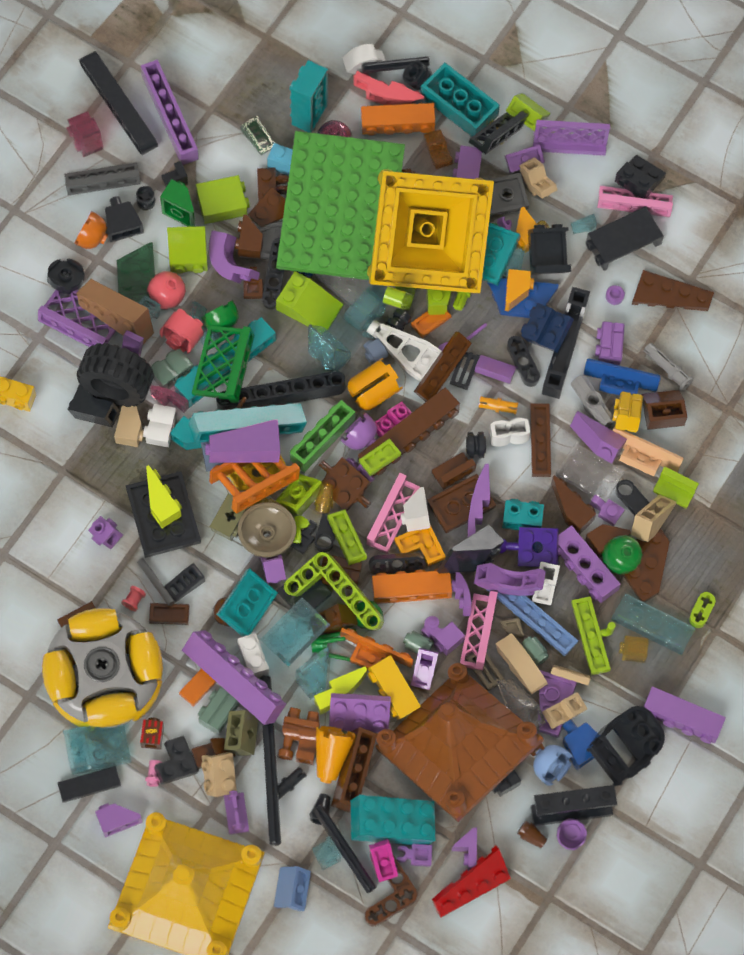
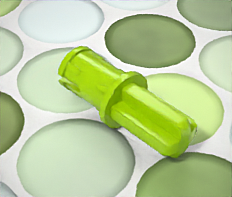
M457 292L458 294L453 303L455 310H463L467 298L471 296L469 292Z

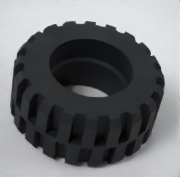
M97 343L86 349L76 376L78 383L92 396L111 401L116 406L135 407L145 401L154 378V373L151 365L146 363V360L143 357H139L137 353L121 348L118 345Z

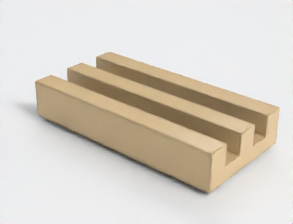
M555 664L551 670L553 675L585 685H589L591 679L590 675Z

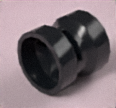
M149 186L138 188L136 191L138 207L146 211L151 210L155 205L153 189Z
M397 308L393 313V317L387 320L386 325L403 331L404 326L410 323L411 316L406 311Z

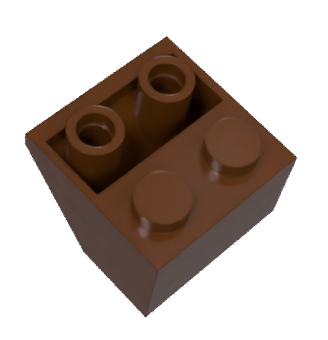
M679 390L641 394L647 430L685 426L687 411L685 400Z

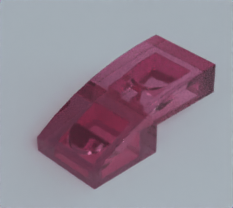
M152 385L150 387L151 396L162 405L166 406L171 402L183 413L189 409L188 400L180 394L160 386Z

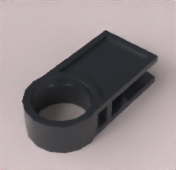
M625 479L618 482L615 490L616 496L634 516L650 503L630 480ZM621 485H628L631 487L632 493L630 495H622L618 488Z
M325 512L322 513L314 541L315 548L319 552L324 553L329 552L333 548L335 540L334 532L327 519L329 513ZM320 537H328L331 540V544L326 548H322L317 544V540Z

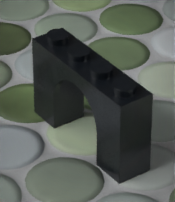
M80 384L67 409L75 419L112 428L120 414V410L113 402L98 399L94 395L92 396Z

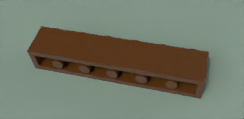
M446 387L359 453L358 463L360 458L388 439H391L401 452V455L405 452H411L419 441H425L435 429L439 430L444 426L446 420L449 418L453 419L459 414V401ZM401 456L392 461L391 463H397L401 459ZM389 463L388 465L380 469L378 472L373 474V477L376 475L379 476L383 474L387 469L386 467L389 466L391 463Z

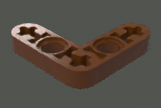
M394 855L397 872L403 876V881L401 883H394L392 879L387 880L394 893L366 910L365 921L372 927L382 924L411 906L417 899V891ZM404 891L412 892V899L405 898L402 900L404 905L401 906L396 896L398 895L399 899H401L405 895ZM394 901L397 908L394 911H388L385 908L386 902ZM381 906L386 916L384 917L383 913L377 916V921L374 919L369 920L370 912L374 914L380 912L378 907Z

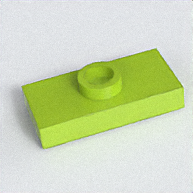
M388 439L360 458L359 463L369 476H372L400 457L401 452L391 439Z

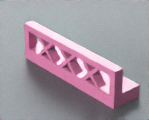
M600 186L597 208L635 212L646 207L651 215L670 217L673 207V195L651 193L647 199L635 197L627 189Z
M399 473L367 536V545L387 554L402 526L400 516L401 513H404L403 511L396 514L394 506L402 502L404 505L405 501H408L411 497H403L402 490L404 486L413 489V494L420 488V486L406 481L407 476ZM395 519L396 527L387 530L386 522ZM387 535L388 543L386 547L376 543L378 537Z
M490 591L489 596L475 593L473 595L471 616H469L460 663L467 668L483 671L498 592ZM476 600L488 602L487 607L480 611L476 606ZM480 617L484 625L476 629L472 620ZM476 634L480 639V643L472 646L469 638ZM473 652L477 657L476 663L465 661V656Z

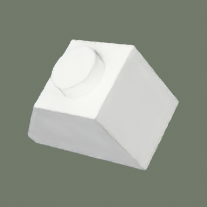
M420 487L403 505L404 513H401L402 525L406 524L408 532L430 528L424 487Z

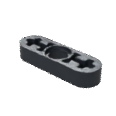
M519 336L510 337L507 343V350L523 383L528 387L536 386L539 382L540 374L524 340ZM513 342H515L516 345L519 344L518 350L520 353L517 354L516 347H512ZM521 357L527 358L529 363L521 365L518 359ZM528 369H529L530 375H531V376H535V377H534V380H531L530 378H528V372H527Z
M418 552L375 555L369 560V569L374 575L378 573L395 574L399 571L414 573L416 570H423L426 565L424 556ZM416 559L419 560L418 565H414ZM400 560L402 565L396 568L392 566V562ZM376 562H380L379 568H376Z

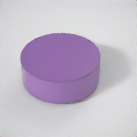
M614 285L607 289L605 297L608 303L618 305L624 300L625 292L620 286Z

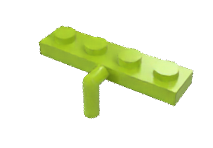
M591 596L572 600L571 605L590 674L596 675L610 672L611 669L602 637L613 634L616 626L615 623L609 622L606 629L600 630Z

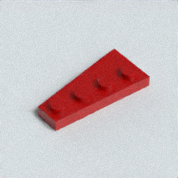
M497 845L490 849L492 852L485 858L482 856L476 861L478 864L468 871L466 869L461 874L459 880L455 883L451 882L432 898L440 918L511 879Z

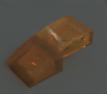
M441 129L423 134L435 169L453 165V159L448 151L447 142Z

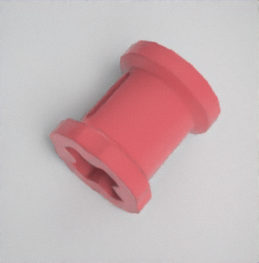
M131 586L128 596L121 603L129 610L137 611V605L146 596V593L136 586Z

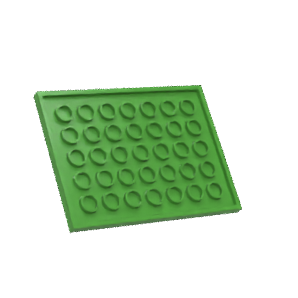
M295 131L276 269L369 280L367 270L372 263L380 195L378 175L384 169L402 172L405 144Z

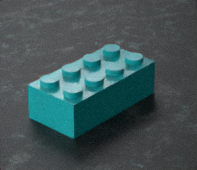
M308 60L305 66H301L297 80H293L290 85V117L292 118L293 126L312 133L328 106V69Z
M444 63L421 85V94L424 96V99L429 103H434V108L471 137L491 124L499 116L500 105L447 63Z
M358 795L351 800V840L380 842L388 839L389 843L429 845L435 841V801Z

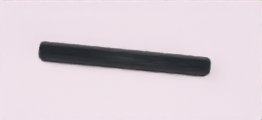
M323 805L314 808V814L366 893L374 891L376 885Z

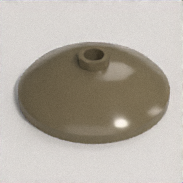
M259 503L250 507L244 512L238 523V537L241 544L248 552L259 557H274L284 553L292 545L296 536V524L293 516L286 508L275 503ZM268 533V534H270L271 536H270V537H265L264 535Z

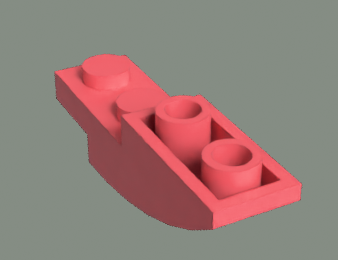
M357 71L354 75V86L366 91V99L375 103L402 105L424 99L420 92L413 91L402 83L392 81L388 86L383 81L371 78L367 73Z

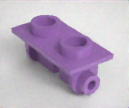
M230 791V794L224 795L229 835L249 832L244 792Z

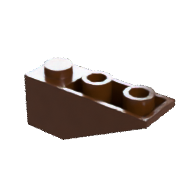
M554 475L551 485L564 522L569 527L572 526L580 535L595 520V509L590 504L584 503L576 491L572 492L563 479H558Z

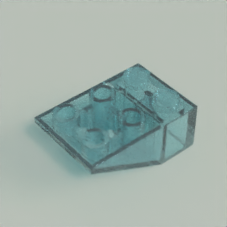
M311 324L308 326L309 354L315 359L318 358L323 367L328 371L331 370L333 372L341 369L351 359V351L324 327Z
M124 725L114 728L85 726L63 731L72 775L131 763Z

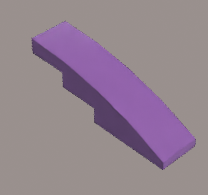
M489 464L484 465L472 496L467 524V538L476 533L475 525H482L483 507H489Z

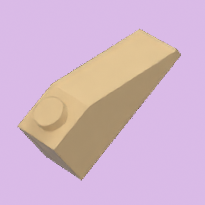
M122 406L114 436L115 442L117 444L138 447L139 442H143L144 430H142L137 406Z
M659 494L635 515L631 535L641 541L648 542L657 534L677 501Z

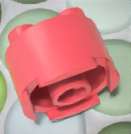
M178 309L173 312L161 327L160 336H165L167 339L165 343L172 349H181L183 353L187 351L188 354L203 337V323L197 318L193 319L183 309Z

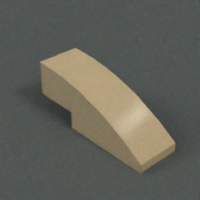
M512 633L495 643L500 656L507 662L512 673L531 694L548 684L532 658Z

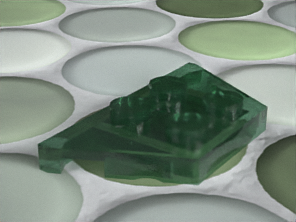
M150 242L117 260L118 293L139 304L150 306L153 310H157V307L149 299V291L147 293L148 284L155 276L153 242Z

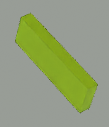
M346 510L327 515L328 522L348 565L367 560L366 552Z

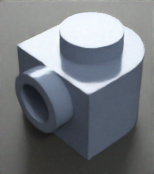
M379 338L374 341L369 340L363 345L365 348L364 355L369 363H375L381 358L385 359L388 357V352Z

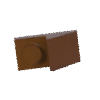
M211 738L210 743L191 749L198 769L202 768L203 755L214 756L228 752L224 750L226 738Z

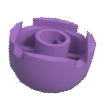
M366 412L363 413V419L359 417L346 430V438L343 436L340 438V441L350 449L361 450L376 441L374 439L377 433L376 423Z

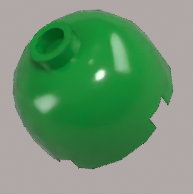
M233 300L200 317L207 329L209 325L233 328L239 319V312Z
M620 535L610 539L605 544L602 552L604 563L610 568L609 570L617 574H628L635 570L641 563L643 556L639 542L627 535Z

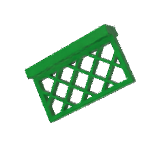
M208 326L192 395L228 399L231 403H238L255 336L251 327L243 326V329ZM212 332H221L223 335L216 341H213L211 338ZM233 334H239V339L234 343H231L228 339ZM226 339L229 346L220 351L217 345ZM215 347L219 353L209 358L207 352ZM233 349L235 356L227 360L224 354ZM222 356L225 363L216 368L212 362ZM211 364L214 370L205 375L203 368ZM229 366L231 372L223 378L220 371ZM217 373L221 380L212 385L208 379ZM207 381L210 387L204 391L198 390L199 385ZM225 383L227 386L225 393H219L215 390V388Z

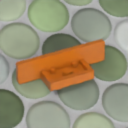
M342 628L340 631V637H345L346 640L357 644L350 658L351 663L369 668L391 655L394 661L409 668L413 666L414 659L405 652H396L387 644L380 645L369 636L362 637L351 628Z

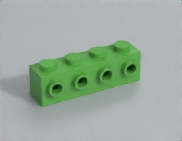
M342 400L337 405L332 406L328 414L321 418L316 426L304 435L303 440L293 446L290 450V461L300 466V470L305 473L355 421L356 412Z

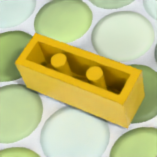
M391 655L367 668L369 679L373 684L376 682L379 688V696L391 697L390 714L393 718L401 719L421 707Z

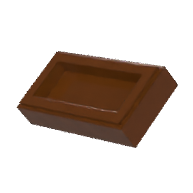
M150 603L149 624L189 625L190 606L189 604H173L168 606L167 603Z

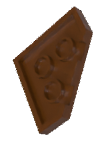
M661 528L648 542L636 539L642 548L643 556L641 563L632 572L622 574L642 604L659 594L670 543Z

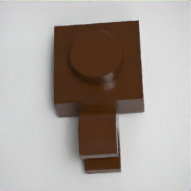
M249 267V269L257 271V267ZM251 279L250 282L244 281V299H262L263 279Z

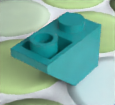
M183 416L170 432L171 440L185 450L202 448L201 442H194L189 426L191 418L188 419Z

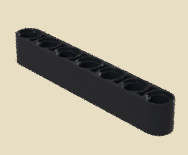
M93 51L80 58L79 63L138 152L144 155L157 148L158 144L155 137L98 53Z
M333 371L241 388L238 403H231L228 399L216 398L217 410H232L237 407L243 397H246L247 400L241 409L253 406L286 405L288 403L340 395L345 391V376L342 372Z

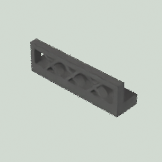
M137 162L64 174L68 196L141 184Z

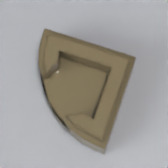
M520 617L500 621L502 629L508 635L512 633L516 638L524 637Z

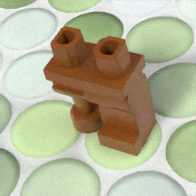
M290 707L288 715L284 717L282 728L284 736L283 748L278 750L277 757L284 760H293L294 752L291 750L293 741H299L296 762L314 765L316 754L315 732L316 727L320 728L319 713L308 711L307 720L299 719L301 709Z

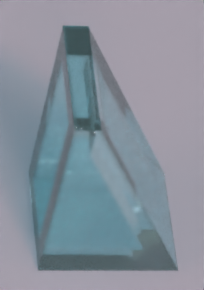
M594 214L571 223L573 234L596 230L597 226Z

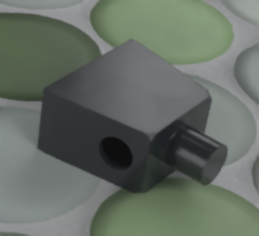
M119 196L112 197L109 200L111 206L105 208L110 243L143 234V224L131 202L122 203Z

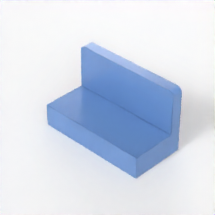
M298 866L281 867L274 907H288L296 911H305L311 871Z

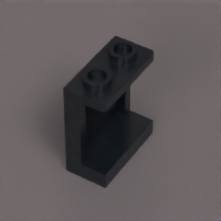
M563 224L551 225L552 228H545V225H534V229L528 230L531 275L572 272L571 264L567 265L566 232L569 231V227H563Z

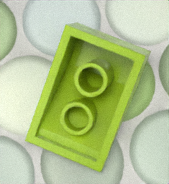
M205 226L167 227L170 271L176 274L208 271Z
M295 271L276 300L277 311L323 335H326L343 307V304L311 279Z

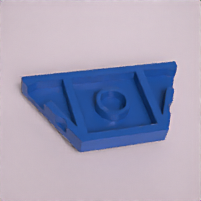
M501 278L498 286L487 282L491 288L494 301L498 305L497 308L500 315L530 318V310L532 307H536L537 303L547 306L554 293L557 292L559 285L534 282L533 290H529L528 297L510 311H505L507 278Z

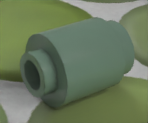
M412 631V633L408 632L403 640L405 648L417 655L419 648L431 651L433 642L429 638L415 631Z
M529 636L521 643L536 666L541 665L549 658L548 651L537 637L532 638Z

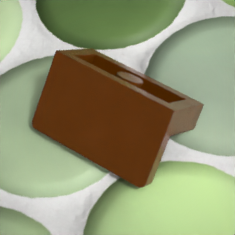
M462 452L432 469V474L444 490L475 472L476 463L472 458L468 460Z

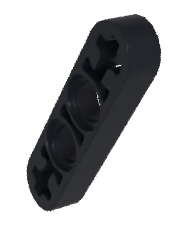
M280 237L273 240L262 297L263 305L267 309L276 308L275 301L272 304H268L266 299L270 298V291H278V293H273V299L277 300L281 294L285 270L272 267V262L278 258V249L275 245H279ZM277 278L279 280L278 286H270L269 280Z

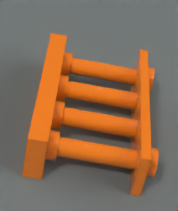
M279 458V462L273 463L279 468L280 472L271 475L261 462H251L265 479L260 483H255L242 468L250 463H223L212 468L209 482L213 484L219 480L233 496L232 510L237 514L298 480L300 467L296 463L286 466ZM236 472L249 489L239 492L226 476Z

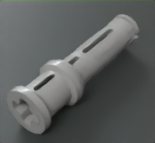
M653 343L645 347L644 352L666 371L668 378L674 380L680 386V390L683 391L690 386L694 378L692 376L689 377L683 372L681 366H676Z

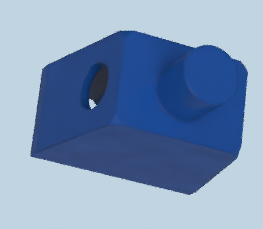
M570 719L562 725L568 733L563 738L562 743L564 748L571 753L572 758L570 757L575 769L579 770L595 759L591 752H587L586 749L598 733L588 723L577 727L573 720Z

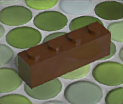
M361 727L351 731L355 734V740H353V745L339 773L331 803L332 807L348 813L351 812V800L362 794L377 733Z

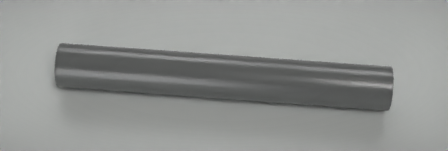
M144 558L138 560V565L168 606H172L175 601Z

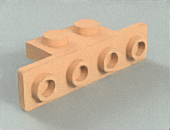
M613 428L612 431L627 439L619 461L652 476H655L659 466H665L678 473L684 459L683 457L627 431Z

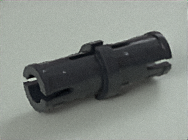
M299 766L287 778L281 779V783L278 785L279 800L289 791L292 792L294 786L307 777L306 773H303Z

